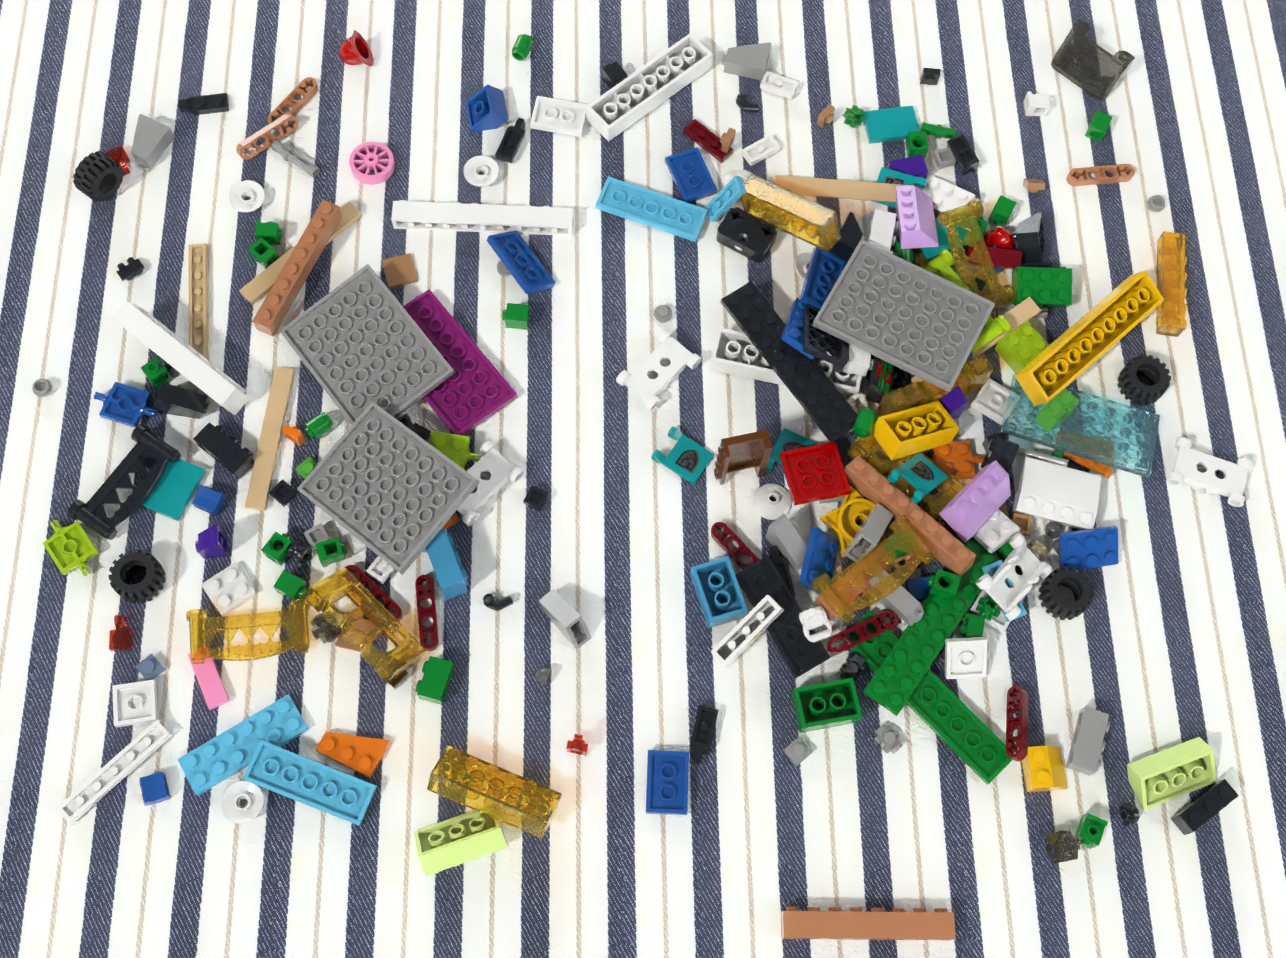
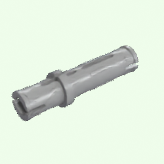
M279 140L273 142L272 150L283 156L285 161L292 162L313 178L319 174L320 168L297 154L293 148H288Z

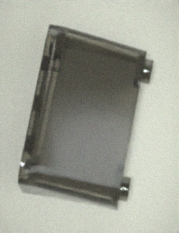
M1079 18L1054 55L1051 66L1095 99L1105 100L1122 83L1135 57L1123 50L1116 52L1114 56L1086 37L1090 27Z

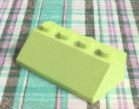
M1196 737L1127 764L1128 781L1141 808L1147 810L1215 783L1214 749L1200 737Z
M494 803L414 831L418 857L425 876L436 874L450 867H455L464 862L507 848Z

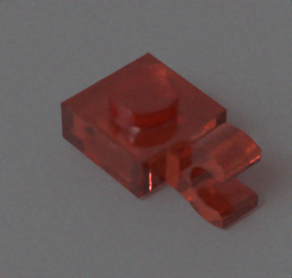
M122 145L105 152L106 155L123 167L124 176L130 174L126 164L131 161Z
M123 614L115 615L114 623L116 630H110L109 650L111 652L132 650V630L126 629L127 617H124Z
M575 734L573 741L568 740L566 751L587 756L588 744H585L583 735Z

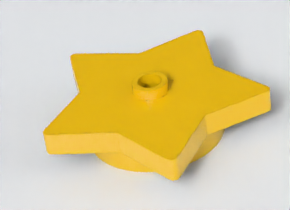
M850 486V495L844 496L839 508L820 517V521L837 534L842 558L846 557L843 554L868 514L876 506L871 501L864 499L852 486ZM884 533L873 549H878L885 543Z

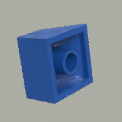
M489 84L465 102L471 132L498 129L509 120L504 92Z

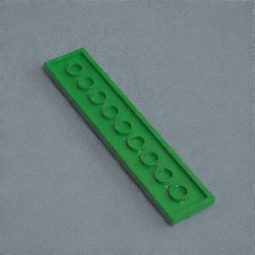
M971 539L964 543V545L976 555L972 567L961 576L955 597L949 600L933 594L928 595L921 605L924 614L920 621L915 622L912 626H907L863 691L865 695L896 716L945 645V639H949L981 589L975 583L984 575L982 568L1001 560ZM939 581L942 587H947L945 582Z
M869 610L854 625L859 624L875 615ZM874 624L866 625V630L869 633L876 632L877 629ZM888 631L852 648V650L866 659L865 663L876 673L898 641V638L891 631ZM856 632L848 634L851 641L859 640V635ZM928 669L906 704L987 785L990 784L1013 760L1006 754V745Z

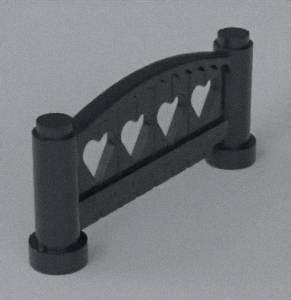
M140 424L133 430L131 439L136 442V445L87 503L76 500L67 511L69 517L81 521L105 539L113 540L116 537L118 531L115 527L131 516L147 500L159 483L169 462L176 463L180 459L181 454L179 451L153 434L151 429L145 424ZM142 458H157L158 462L156 465H153L151 471H145ZM144 473L145 478L140 481L139 486L134 487L129 474ZM116 489H132L133 492L127 496L125 502H120ZM104 504H119L120 508L118 511H115L113 517L109 518L107 517Z

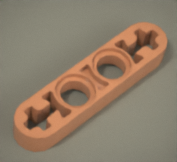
M312 77L303 79L271 112L267 119L268 123H272L285 114L295 116L317 93V81ZM297 95L303 96L301 100L294 99ZM285 107L292 108L290 112L283 111Z
M291 114L281 116L240 142L236 147L237 154L242 159H251L270 147L274 141L281 140L295 131L298 127V120ZM274 128H278V134L271 136V131ZM263 137L264 142L261 145H257V139Z
M1130 164L1074 168L1070 170L1066 181L1071 186L1128 182L1134 176L1135 169ZM1105 172H1111L1113 177L1106 176ZM1088 173L1095 174L1097 178H1090L1088 176Z

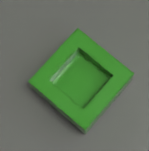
M309 456L295 470L305 480L318 464Z

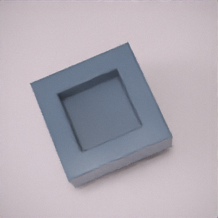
M152 653L135 666L145 680H153L165 671V668Z

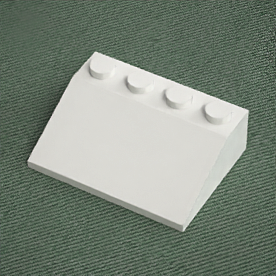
M1025 457L1012 512L1029 515L1032 518L1052 523L1056 522L1059 525L1078 530L1093 529L1098 510L1101 476Z

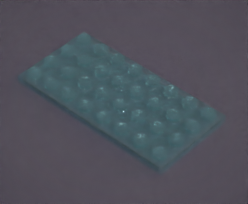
M1019 371L1014 372L1000 432L1149 478L1152 471L1160 415L1066 387L1065 389L1080 401L1072 414L1048 433L1035 422L1041 408L1046 404L1034 406L1014 376Z

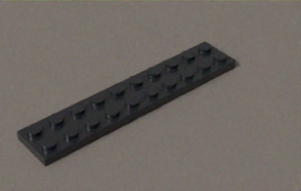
M750 281L722 298L720 303L830 443L833 444L853 431L857 413L814 359L811 360L781 339L785 323L755 285Z

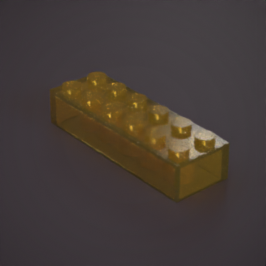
M752 174L743 182L746 192L740 198L745 212L826 252L841 239L837 214L834 210L823 207L817 202H812L803 196L792 193L790 190L783 189L775 183H770Z
M451 746L446 747L431 771L427 790L541 839H543L557 811L562 793Z

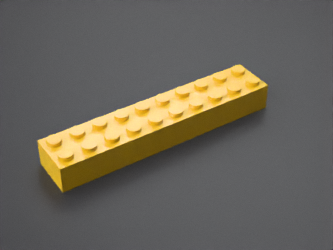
M1146 270L1130 275L1014 375L1034 406L1051 401L1164 301V298Z

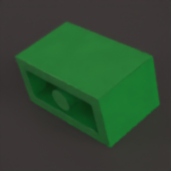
M430 656L429 660L424 662L422 668L424 675L422 680H418L415 689L419 699L443 705L455 669L453 662Z

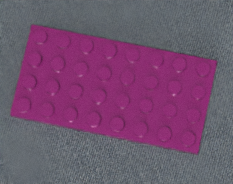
M430 289L403 306L455 371L453 375L423 397L452 434L465 435L518 397L514 389Z

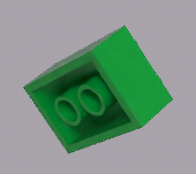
M1015 268L1012 270L1011 304H1020L1030 297L1038 307L1066 308L1072 305V268Z
M853 678L794 688L791 692L799 733L858 723L863 718Z

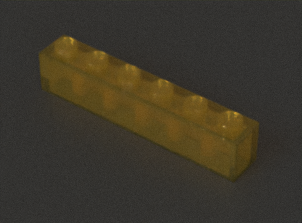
M1163 231L1157 240V289L1164 298V301L1156 307V334L1178 337L1182 331H1185L1187 321L1185 320L1187 305L1185 304L1187 289L1185 288L1187 273L1185 272L1187 257H1185L1187 248L1185 234Z

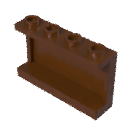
M768 429L721 439V444L718 447L719 454L716 455V468H714L715 479H719L720 485L725 483L726 474L730 472L754 468L757 478L765 476L773 448Z

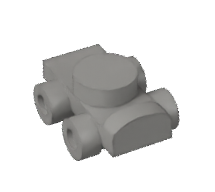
M883 724L874 732L877 735L874 737V740L878 744L881 742L885 744L882 747L885 753L888 754L891 751L894 754L903 746L900 743L903 740L898 734L895 736L893 733L894 729L890 725L886 727Z

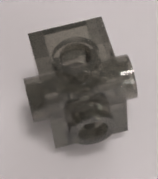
M331 609L316 615L313 621L310 622L313 627L310 630L316 640L321 639L323 644L334 641L344 631Z
M1070 829L1046 834L1045 851L1054 864L1078 859L1080 842L1077 837H1074Z

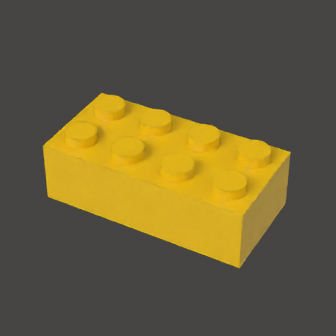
M939 401L879 417L874 425L872 434L889 458L894 460L949 444L960 428Z

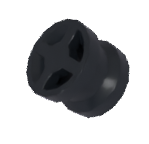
M297 539L289 547L287 556L296 558L298 563L303 564L310 556L312 548L308 545L304 546L302 541Z

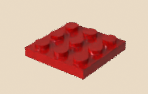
M835 442L833 444L825 443L780 452V461L794 506L850 495L851 489Z

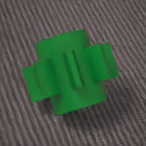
M853 105L852 108H846L845 113L842 115L845 118L844 124L855 128V125L861 126L863 119H865L862 114L864 110L856 105Z
M989 594L985 599L981 597L976 611H979L981 615L980 617H985L989 621H991L993 616L998 618L1001 613V607Z

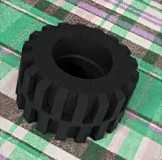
M92 152L89 156L84 157L78 167H76L73 183L78 190L93 201L102 202L105 199H109L119 189L124 176L123 167L104 152Z
M1142 354L1140 357L1138 355L1133 357L1119 373L1120 375L1117 379L1119 381L1117 386L1121 388L1119 392L1121 395H1125L1124 398L1126 400L1130 399L1133 404L1137 402L1140 406L1144 404L1147 406L1152 402L1155 403L1170 385L1171 376L1168 375L1170 373L1169 369L1165 368L1166 364L1159 362V358L1154 359L1152 355L1146 357L1145 354ZM1137 375L1146 377L1150 381L1151 386L1141 383Z
M135 549L134 552L131 550L126 551V555L120 554V559L118 561L115 559L112 562L114 567L109 569L112 574L108 575L111 581L110 585L114 591L127 602L130 601L134 604L137 601L142 604L144 600L149 602L153 600L152 596L154 595L157 597L159 595L158 590H163L164 588L162 583L166 582V578L163 576L166 573L160 562L145 550L141 552L139 549ZM138 569L147 570L145 578L140 583L129 585V577L134 571Z
M1067 566L1062 569H1055L1041 583L1042 586L1039 588L1038 592L1041 594L1038 597L1039 600L1043 601L1041 603L1042 608L1046 607L1047 610L1045 612L1047 614L1051 612L1053 614L1052 617L1055 619L1058 616L1060 620L1077 618L1093 601L1091 598L1094 596V591L1091 590L1093 584L1088 583L1089 577H1084L1082 575L1084 572L1081 570L1077 572L1074 567L1068 569ZM1063 585L1068 587L1074 594V602L1062 599L1058 593L1057 586Z

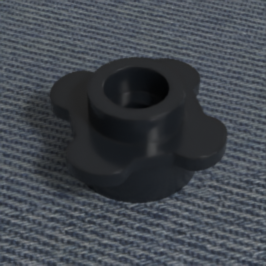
M1127 803L1126 806H1120V817L1125 826H1129L1130 823L1135 824L1139 820L1140 815L1136 806L1131 803Z

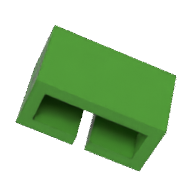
M1064 389L1041 408L1035 422L1050 433L1060 422L1072 414L1080 400L1067 389Z

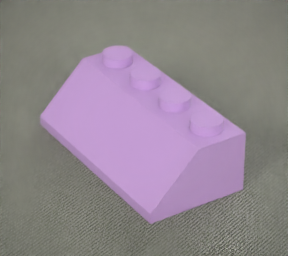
M914 185L896 186V210L901 249L938 247L932 198Z
M995 460L983 467L939 513L964 543L1011 496L1009 474Z

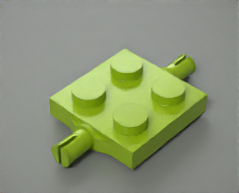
M437 431L431 432L429 444L464 470L468 460L479 461L481 458V454L470 453L469 436Z
M53 520L54 523L51 522L50 525L55 533L42 544L64 576L76 568L80 569L83 576H87L91 573V570L86 563L99 554L98 550L78 521L62 528L58 520Z

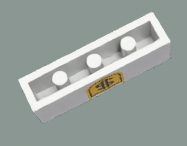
M767 594L711 653L724 666L729 667L784 609Z

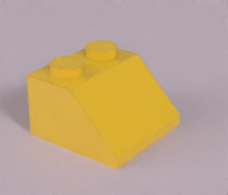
M1052 746L1028 747L1027 755L1021 761L1026 792L1067 790L1068 786L1061 748Z

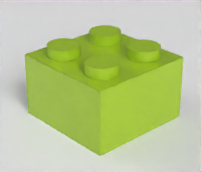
M1028 321L1001 338L994 349L1013 372L1017 374L1046 349L1049 344Z

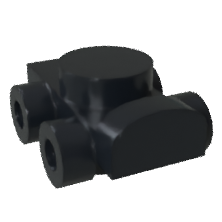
M129 257L127 259L128 265L125 266L124 263L117 265L119 270L116 273L122 281H130L133 277L143 272L145 267L139 258L135 260L133 257Z
M857 653L854 656L850 654L846 659L849 662L848 665L843 663L839 669L842 671L841 678H853L856 681L860 676L857 673L858 670L863 672L867 666L864 663L866 659Z

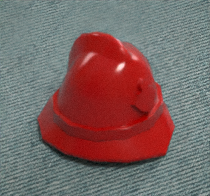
M354 30L352 36L342 42L339 56L348 65L364 63L372 67L374 62L373 54L361 34Z
M998 227L996 230H988L982 237L983 246L993 247L995 245L997 248L1015 250L1016 242L1013 240V233L1003 227Z

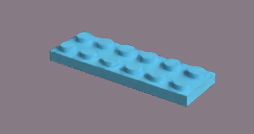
M609 176L595 205V209L696 242L708 213V209Z
M288 694L177 760L195 794L199 796L248 767L260 740L281 747L309 729L291 696Z
M263 740L259 741L243 777V780L358 826L361 825L377 788L376 785Z

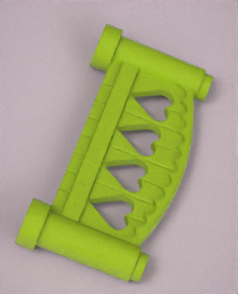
M946 248L939 252V256L922 267L931 273L935 272L941 278L969 290L952 270L951 266L955 264V260ZM991 315L989 316L971 350L972 354L1002 333L1006 334L1011 330V326L1002 315L995 319Z

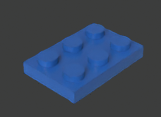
M698 147L665 157V163L684 202L689 203L717 193V187Z
M1115 525L1059 533L1060 569L1068 566V569L1074 567L1076 570L1119 564L1118 527Z
M811 527L799 582L821 595L831 587L839 542L818 527Z
M648 750L645 814L687 815L689 752Z

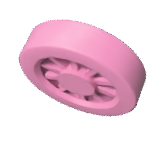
M366 142L360 144L350 155L349 164L352 174L358 181L364 184L374 185L382 183L394 172L395 161L393 153L382 143Z

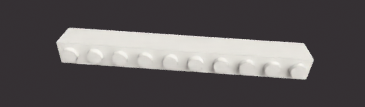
M393 201L391 220L394 229L504 233L517 230L519 234L572 236L573 208L565 206L536 207L531 205L515 206L512 204L487 205L478 203L462 204L459 202L443 203L440 201Z
M875 209L868 243L893 254V251L890 248L894 247L896 236H893V232H896L898 227L896 213ZM849 344V361L845 365L843 372L866 376L867 371L872 369L874 359H870V353Z

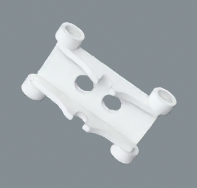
M667 329L657 339L661 345L632 374L623 370L616 378V382L621 386H628L643 398L645 406L651 411L656 408L661 400L657 395L668 388V384L670 382L673 383L686 366L694 369L702 359L696 353L692 354L672 337V333ZM664 358L668 359L671 363L667 367H663L660 364V361ZM650 371H655L658 373V377L650 379L647 374Z
M1178 438L1175 444L1178 453L1173 472L1168 473L1166 482L1173 486H1180L1184 482L1196 490L1205 488V493L1229 497L1228 504L1242 507L1245 501L1243 492L1248 472L1252 470L1253 461L1240 458L1237 460V464L1193 450L1191 449L1192 441L1190 439ZM1197 464L1204 465L1206 472H1199L1196 468ZM1221 470L1225 475L1224 479L1217 478L1215 471Z
M490 441L484 443L479 450L483 457L467 471L480 482L477 485V491L471 493L457 509L463 517L462 521L467 526L472 525L477 520L479 515L475 511L487 504L491 495L495 496L509 479L516 483L524 474V471L519 467L515 468L495 450L496 446ZM485 471L491 474V478L486 481L480 478L481 473Z
M1017 533L1009 540L1008 543L1014 549L991 577L986 573L975 583L981 590L984 589L1004 610V615L1010 621L1021 613L1022 610L1018 607L1017 603L1033 588L1032 584L1038 582L1039 577L1041 579L1046 578L1054 569L1049 563H1041L1026 546L1027 542L1025 541L1026 538L1021 533ZM1016 565L1021 567L1022 575L1016 573ZM1006 578H1009L1012 581V588H1009L1006 585Z

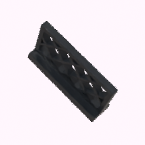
M806 304L803 311V351L833 364V371L840 373L849 361V343L817 327H813L810 323L813 324L816 317L812 314L817 316L820 309Z

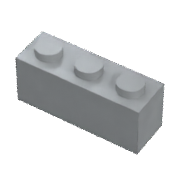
M1084 707L1079 711L1066 768L1088 776L1098 772L1101 766V760H1099L1100 752H1103L1106 745L1104 735L1110 728L1109 714L1089 707Z

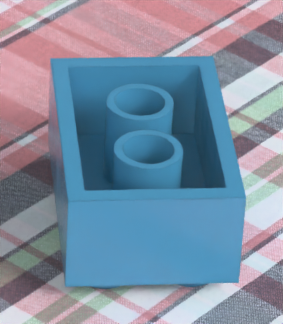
M441 528L425 548L446 601L467 593L466 586L469 585L466 572L462 568L451 533L446 534L445 529Z
M729 556L691 567L690 577L708 629L742 619L747 615L748 610Z

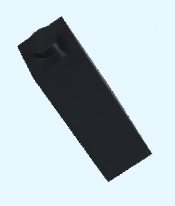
M161 382L152 409H156L157 413L200 419L202 413L206 414L209 403H206L208 396Z

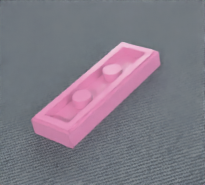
M206 646L188 654L208 708L212 710L230 702L209 648Z

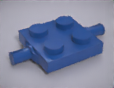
M115 382L107 394L99 392L94 394L95 400L103 401V407L99 413L101 418L136 428L144 415L152 417L157 415L156 409L148 408V403L152 397V394L148 391Z

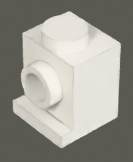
M1028 91L1023 101L1025 116H1046L1048 110L1052 107V99L1049 98V94H1032L1031 91Z

